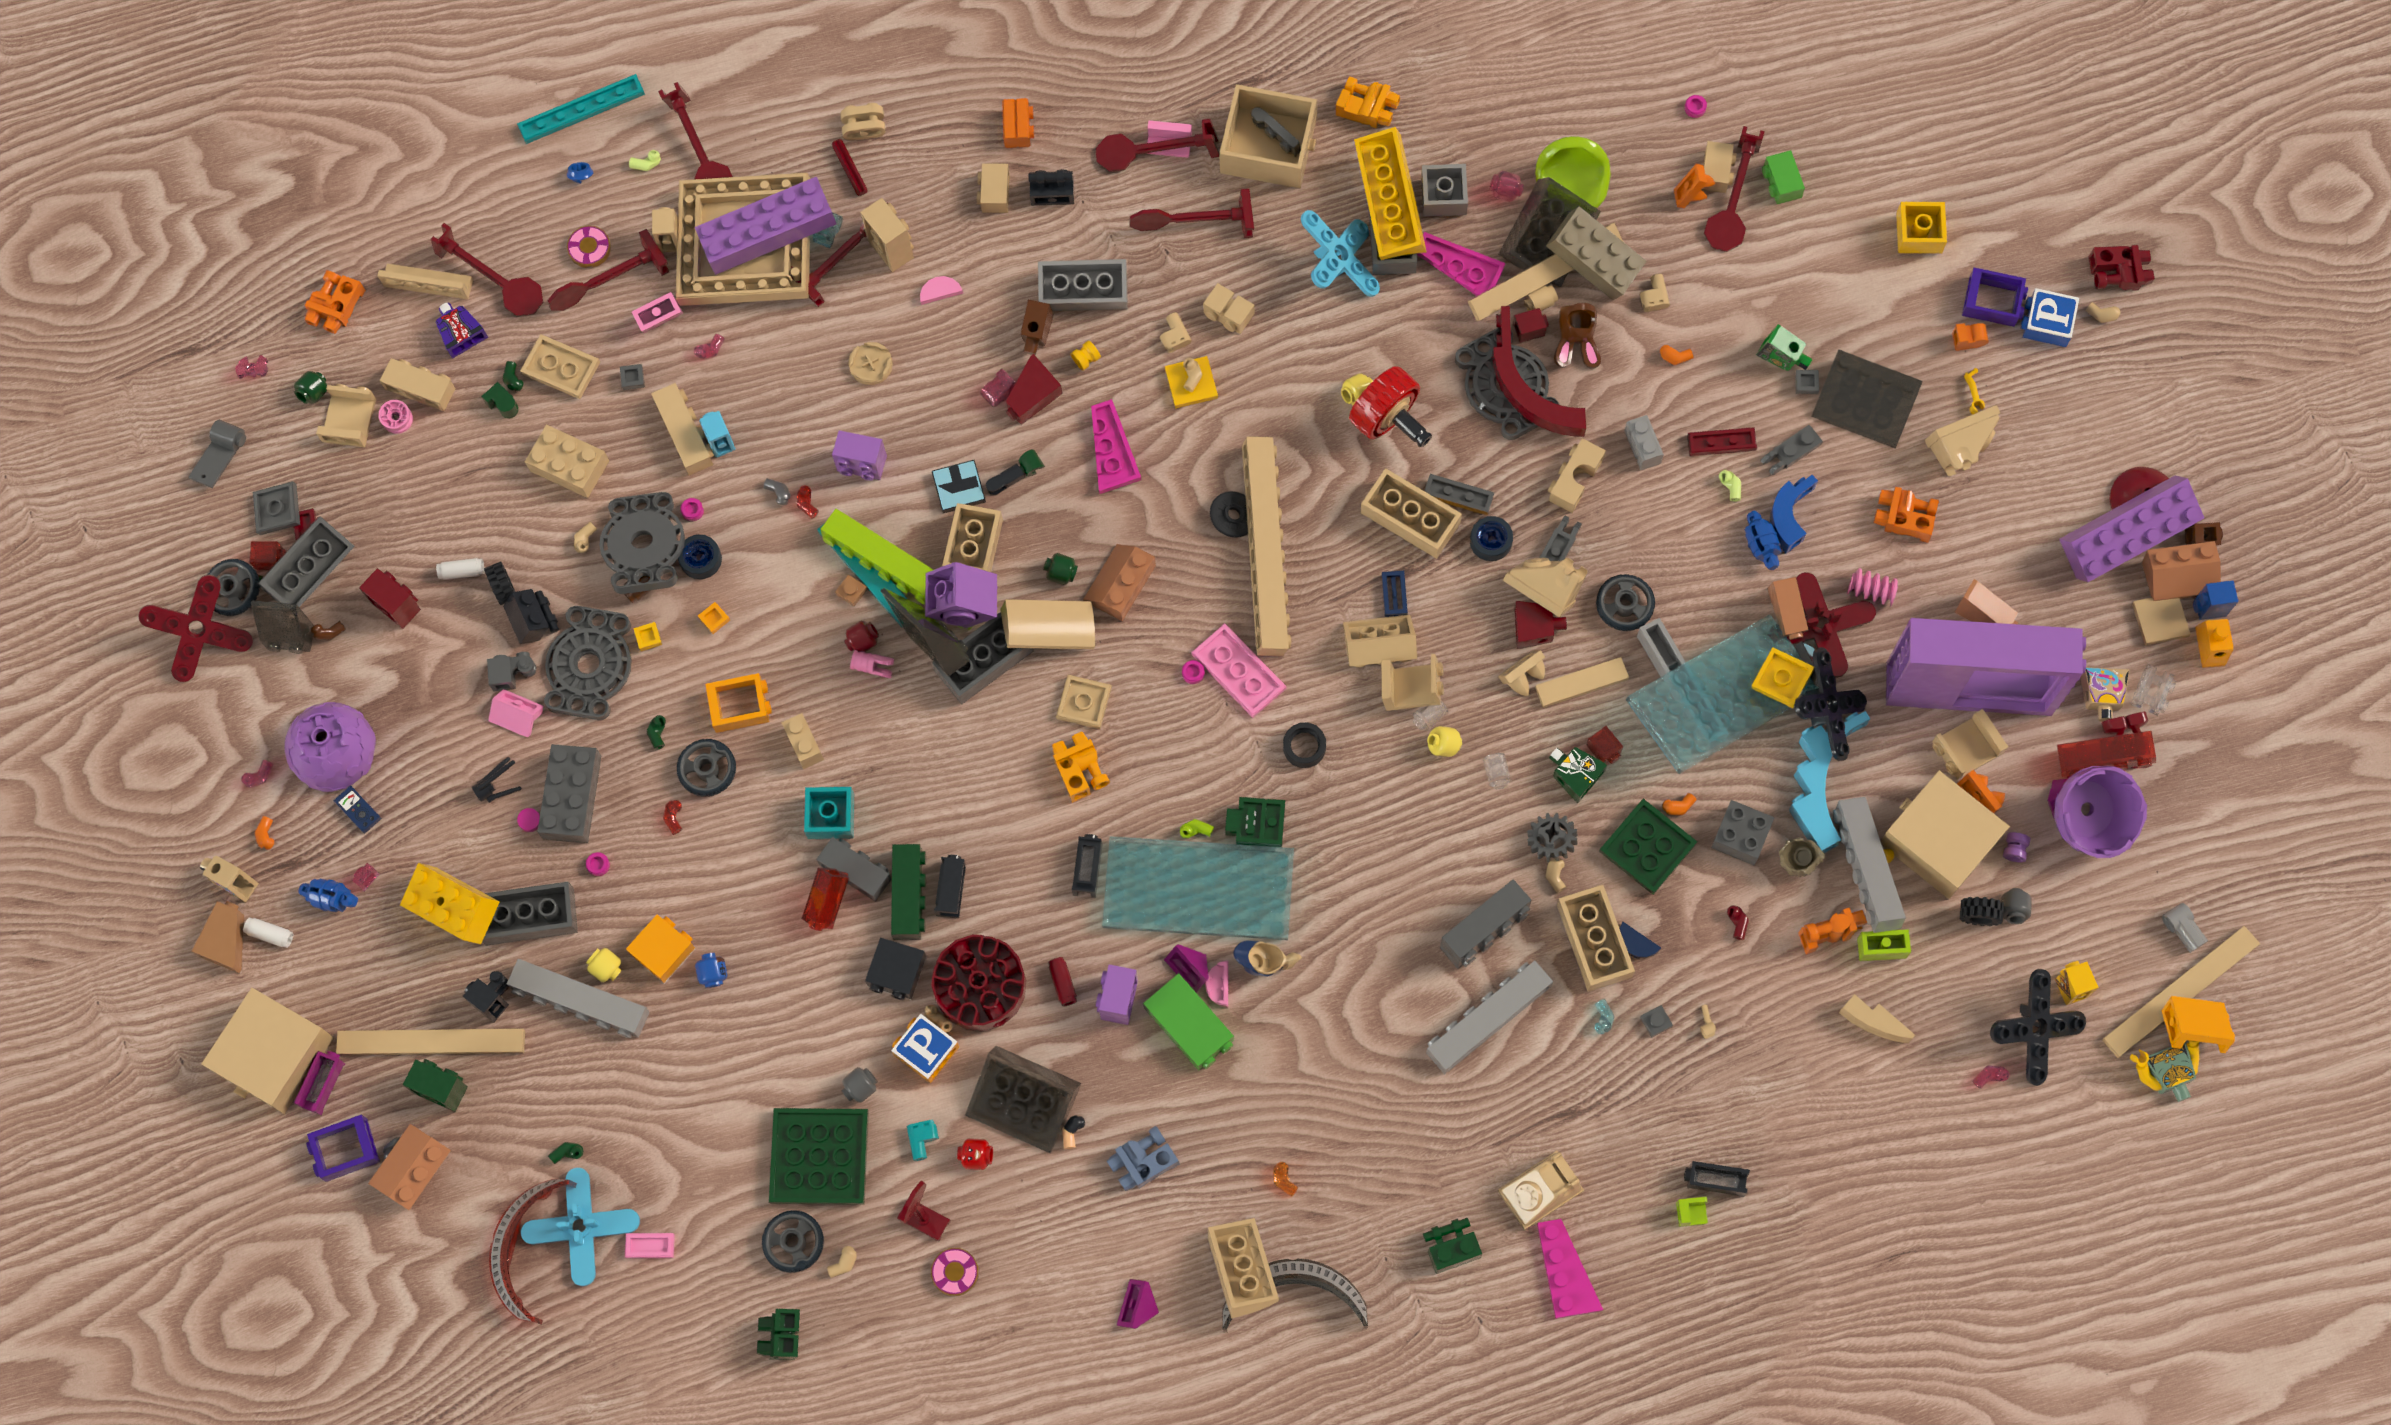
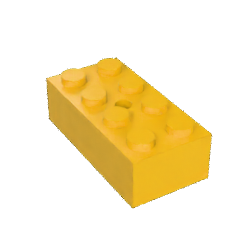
M418 863L400 906L464 941L481 944L500 901L437 867Z

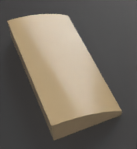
M1005 599L1000 609L1007 648H1095V626L1091 602Z
M1255 1218L1208 1227V1240L1231 1319L1259 1311L1278 1302L1279 1297Z

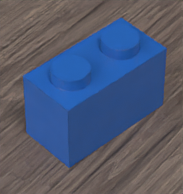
M2234 580L2209 583L2204 586L2193 601V608L2195 613H2198L2199 620L2227 617L2239 602Z

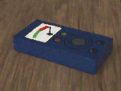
M351 785L333 800L364 834L382 819Z

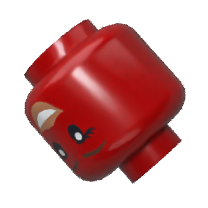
M968 1138L963 1142L962 1146L958 1147L957 1159L961 1160L962 1166L965 1169L984 1170L988 1165L992 1164L993 1146H990L989 1142L985 1139Z

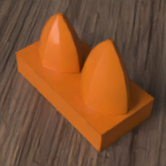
M1695 164L1674 188L1677 207L1685 209L1692 201L1707 199V195L1701 189L1715 185V181L1711 176L1705 174L1704 165Z
M1974 770L1967 773L1957 783L1958 786L1994 814L2004 803L2005 793L1990 791L1987 787L1988 776L1977 774Z

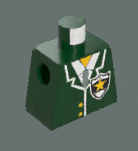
M1574 747L1568 755L1559 748H1556L1549 757L1551 761L1558 765L1553 777L1577 803L1582 800L1605 773L1607 768L1606 763L1577 747Z

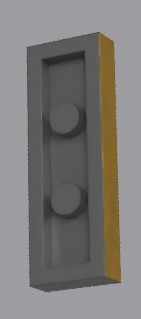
M1433 474L1429 475L1424 490L1443 503L1487 516L1495 493Z

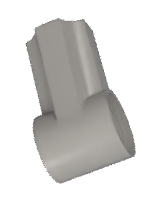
M2181 903L2162 915L2165 926L2171 932L2177 934L2190 953L2208 941L2194 922V915L2186 904Z

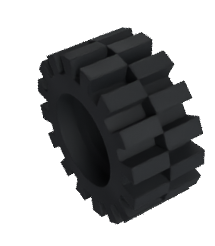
M500 561L484 568V571L498 603L503 605L511 593L515 592V589L504 565Z
M1987 897L1963 898L1960 905L1959 919L1967 924L1972 923V925L1997 926L2003 923L2004 903L1993 898L1987 899Z

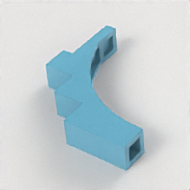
M1866 711L1861 714L1855 712L1845 719L1846 737L1868 724L1870 717ZM1820 725L1817 728L1811 726L1801 733L1802 736L1798 743L1809 760L1797 766L1794 778L1805 795L1801 794L1794 798L1789 811L1807 840L1815 842L1823 853H1826L1837 847L1841 842V838L1833 826L1826 803V776L1833 755L1828 733Z

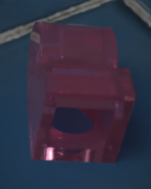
M1001 368L996 373V377L983 387L980 395L992 407H996L1008 398L1015 385V381Z

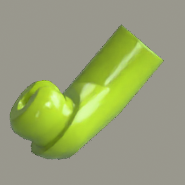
M1193 819L1181 826L1180 835L1183 838H1191L1201 833L1211 837L1214 826Z

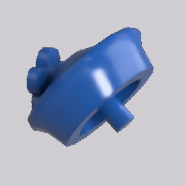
M577 162L568 167L567 177L576 183L581 184L582 181L580 180L588 179L593 175L590 165L585 162Z

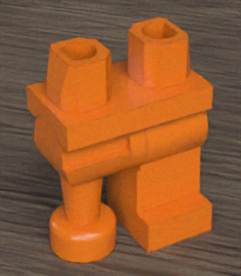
M326 270L323 276L326 282L321 290L313 292L310 299L304 305L308 310L304 320L307 324L317 327L321 318L326 320L323 328L330 333L336 334L341 325L347 326L348 319L352 315L359 297L364 295L366 289L360 281L344 275L341 277L332 271ZM337 286L333 295H331L333 287Z
M1896 486L1894 491L1881 490L1878 504L1890 507L1889 511L1877 509L1874 523L1885 526V532L1920 538L1922 542L1929 543L1939 500L1931 498L1929 502L1915 498L1912 491L1902 490V488ZM1914 510L1926 511V514L1917 513Z
M1849 907L1843 909L1838 915L1835 913L1830 920L1804 925L1798 934L1805 953L1809 954L1815 952L1820 943L1827 941L1835 943L1841 938L1843 942L1850 940L1855 932L1863 929L1862 926L1867 924V920L1863 910L1851 913Z

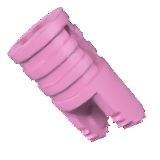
M855 650L852 655L850 669L891 678V671L876 666L877 663L893 665L894 659Z

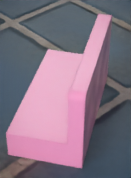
M1148 121L1147 143L1192 136V125ZM1190 147L1147 154L1188 158Z
M503 689L492 699L489 721L529 737L534 720L542 714L544 706Z

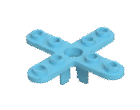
M1311 210L1305 211L1301 215V223L1321 245L1314 251V254L1321 258V260L1311 272L1313 283L1317 287L1324 289L1336 277L1345 272L1365 295L1373 297L1378 294L1380 290L1378 281L1354 256L1369 236L1367 224L1362 220L1355 219L1338 238L1315 212Z
M573 1168L567 1173L565 1179L568 1216L528 1221L521 1229V1237L526 1243L531 1245L569 1241L572 1280L579 1286H588L596 1277L594 1237L632 1233L638 1229L640 1217L632 1209L592 1213L590 1176L582 1168ZM577 1219H583V1225L586 1226L583 1232L573 1230V1223Z

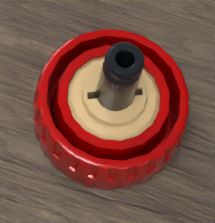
M1398 366L1387 369L1370 383L1358 397L1349 414L1351 423L1367 438L1372 440L1380 438L1395 425L1413 442H1416L1418 447H1424L1432 438V434L1428 433L1426 428L1408 413L1419 396L1420 385Z

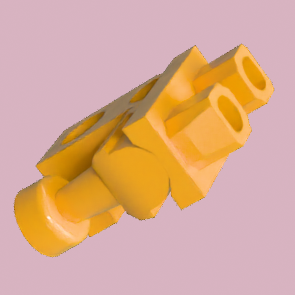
M1349 76L1345 88L1342 89L1336 103V116L1370 125L1373 128H1377L1378 124L1390 126L1393 113L1386 111L1385 108L1388 106L1397 109L1400 103V95L1391 92L1390 85H1382L1378 82H1374L1370 86L1358 84L1356 78ZM1354 92L1363 95L1364 98L1354 96L1353 94Z
M1082 731L1072 736L1075 746L1069 749L1066 748L1064 741H1059L1052 745L1054 762L1072 803L1091 795L1090 788L1082 773L1083 771L1088 769L1093 779L1090 783L1094 790L1102 789L1110 783L1108 776L1101 774L1097 751L1092 740H1088Z

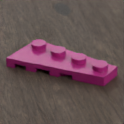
M1424 232L1423 237L1427 252L1417 253L1419 257L1476 296L1498 284L1505 268L1504 262Z
M1113 400L1091 406L1099 494L1141 481V475Z
M1557 1219L1537 1223L1555 1319L1603 1311L1562 1220Z

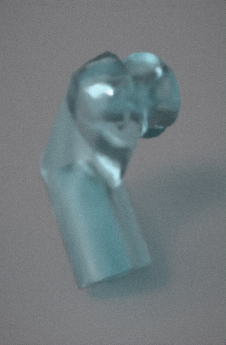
M1602 999L1595 1003L1601 1015L1599 1022L1594 1026L1598 1034L1609 1032L1614 1021L1612 1010L1606 1000Z

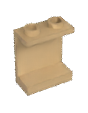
M343 384L327 385L331 399L325 425L318 426L317 436L324 443L365 447L376 402L375 396L366 387H357L356 389L349 388Z
M1431 654V665L1394 669L1390 659L1381 660L1382 701L1386 711L1440 705V695H1444V687L1442 681L1440 682V676H1443L1444 672L1442 662L1438 663L1436 654Z
M1983 709L1976 712L1972 719L1943 735L1941 733L1937 734L1932 741L1934 751L1938 756L1943 757L1948 772L1954 775L1957 780L2004 754L2008 748V745Z

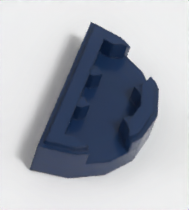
M1622 921L1619 929L1630 956L1637 959L1654 956L1661 950L1660 946Z

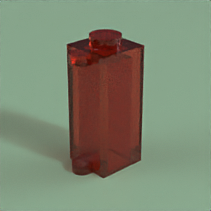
M817 868L801 918L809 924L811 929L816 931L833 929L849 880L848 873L833 868Z

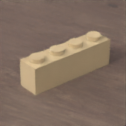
M676 383L651 393L688 475L690 476L713 466L711 457L714 454L710 445H704L702 441L705 435L701 426L696 427L693 420L697 418L692 407L687 408L685 404L688 398L684 389L679 390Z

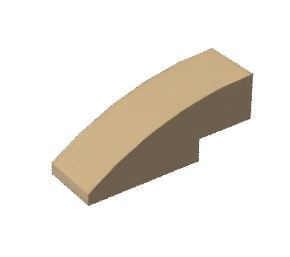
M1856 995L1839 1012L1861 1029L1885 1039L1909 1043L1915 1036L1883 1006L1878 1004L1872 1010Z

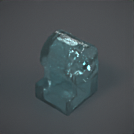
M833 212L832 214L837 224L813 234V242L827 248H831L834 243V237L839 232L843 222V216Z

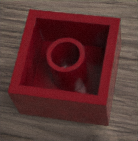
M377 568L359 589L372 605L404 629L421 610L417 604L418 599L406 585H400L390 572L386 570L383 573Z

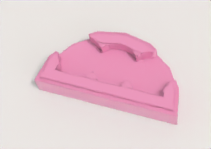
M946 276L935 277L922 287L920 302L923 305L963 294V290L960 284L953 278Z
M1228 961L1217 963L1208 972L1209 979L1205 982V988L1212 1002L1218 1006L1228 1008Z

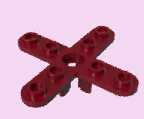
M1808 572L1801 573L1796 577L1808 631L1803 633L1802 638L1790 640L1789 636L1782 637L1779 625L1773 626L1767 633V642L1773 648L1779 649L1814 639L1817 648L1823 647L1830 653L1835 678L1842 677L1848 670V662L1837 632L1870 623L1876 616V609L1872 603L1860 601L1828 610L1817 578ZM1819 617H1824L1829 622L1824 625L1823 629L1817 627Z
M204 575L198 580L188 614L156 605H146L139 611V621L143 626L181 636L171 668L172 676L180 682H187L193 678L204 643L237 652H245L253 644L252 635L247 630L211 621L221 589L219 579L213 575ZM191 622H201L202 631L200 633H196L194 629L190 631L189 625Z

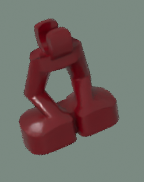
M2146 711L2130 714L2125 717L2108 719L2101 723L2104 734H2116L2113 745L2124 760L2129 759L2132 769L2139 768L2144 764L2142 756L2146 754L2140 728L2149 721ZM2128 729L2132 730L2135 739L2134 749L2131 750L2122 742L2124 731Z

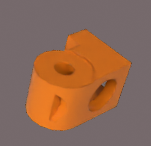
M1965 323L1956 324L1952 332L1955 351L1978 348L1989 343L1986 325L1983 323L1965 325Z

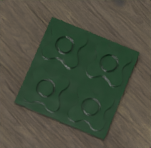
M774 1108L769 1203L865 1205L869 1110Z

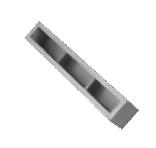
M1658 618L1640 627L1637 638L1704 752L1724 743L1728 735L1727 731L1661 619Z
M1866 797L1839 800L1835 810H1833V819L1836 824L1838 823L1841 843L1845 844L1847 850V862L1851 863L1853 868V880L1855 884H1858L1860 890V902L1866 908L1867 923L1871 925L1873 933L1901 929L1906 916Z
M521 959L517 960L507 982V985L512 989L511 993L522 998L528 995L533 997L532 1001L543 1006L549 1003L554 1005L553 1009L564 1014L570 1011L576 1014L575 1017L585 1022L591 1019L597 1022V1026L606 1030L612 1027L618 1030V1034L626 1038H631L632 1035L639 1038L650 1013L642 1005Z
M1533 961L1530 965L1528 962L1523 964L1517 970L1519 974L1513 979L1510 977L1506 978L1499 985L1500 989L1497 992L1493 993L1491 991L1481 999L1483 1003L1480 1006L1469 1008L1463 1014L1465 1016L1464 1019L1459 1023L1457 1021L1452 1022L1445 1029L1447 1033L1442 1037L1437 1035L1429 1041L1426 1053L1444 1074L1552 987V979L1536 961Z

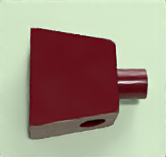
M1515 602L1514 615L1517 649L1551 643L1554 639L1555 630H1567L1566 617H1553L1552 612L1538 603Z

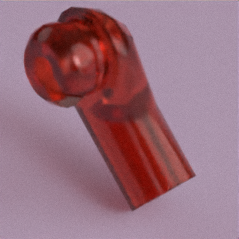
M803 485L797 492V507L813 519L817 516L819 510L811 504V488Z

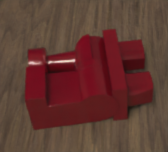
M2132 245L2131 247H2094L2088 256L2091 275H2094V285L2097 290L2105 289L2107 285H2119L2122 290L2132 289V291H2137L2142 285L2151 284L2155 279L2152 269H2142V265H2147L2151 262L2150 250H2139L2138 245ZM2116 270V274L2106 275V273L2103 272Z

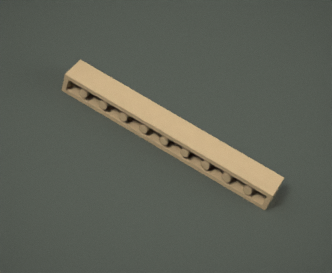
M1246 437L1242 444L1256 651L1257 656H1284L1291 647V636L1287 632L1290 617L1286 613L1288 594L1284 592L1286 571H1283L1282 565L1285 560V552L1281 550L1283 529H1280L1279 525L1282 517L1281 508H1278L1280 488L1276 485V479H1278L1279 474L1278 466H1275L1277 447L1273 444V437Z

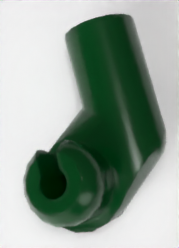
M507 361L502 377L503 382L508 389L517 392L521 391L524 383L515 376L517 364Z
M662 715L655 716L647 728V735L655 750H660L665 746L661 734L665 727L666 719Z
M564 1142L551 1152L548 1157L556 1164L564 1157L579 1159L583 1156L584 1150L577 1143Z

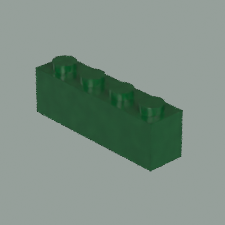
M892 844L891 936L893 940H921V932L926 930L925 918L922 919V910L926 909V897L922 896V887H926V874H922V865H926V851H922L920 844Z

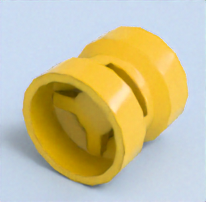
M1089 340L1082 344L1080 350L1076 349L1070 353L1073 361L1082 371L1089 367V362H1096L1101 358L1099 351Z

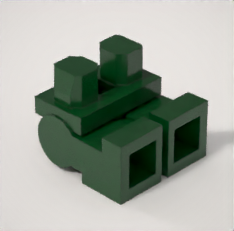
M775 1309V1313H772V1316L758 1318V1332H771L770 1341L757 1340L756 1354L770 1356L769 1360H795L798 1358L799 1335L796 1334L799 1333L800 1309Z

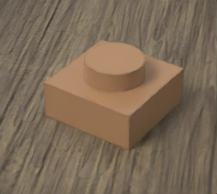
M848 575L835 593L855 607L868 589L867 586Z

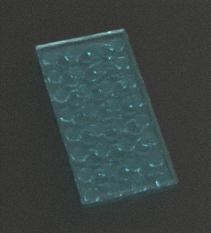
M1770 614L1626 698L1630 707L1678 774L1693 767L1791 708L1751 689L1772 647L1801 660L1797 650L1787 637H1783L1781 628ZM1811 677L1800 696L1806 695V691L1818 688V686L1814 685Z
M1110 836L1102 927L1107 929L1288 940L1294 848Z

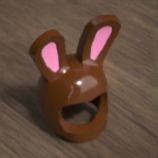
M1577 303L1561 307L1559 311L1561 339L1554 353V362L1558 367L1565 368L1571 364L1575 342L1580 344L1583 363L1586 367L1595 369L1601 364V356L1593 339L1597 324V311L1593 305Z

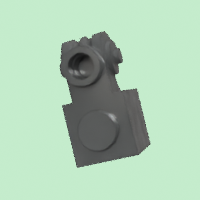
M519 652L516 654V657L496 655L491 659H487L488 682L494 692L502 691L503 689H516L515 675L521 672L524 677L529 678L536 673L537 669L529 652Z

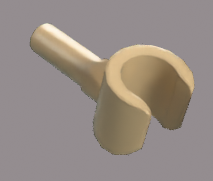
M1702 1005L1706 1025L1701 1026L1700 1030L1704 1039H1708L1715 1035L1716 1027L1711 1022L1708 1006Z

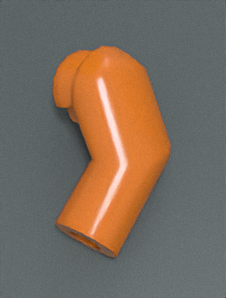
M266 816L262 817L255 831V838L260 848L264 847L266 850H270L275 842L268 835L273 820Z

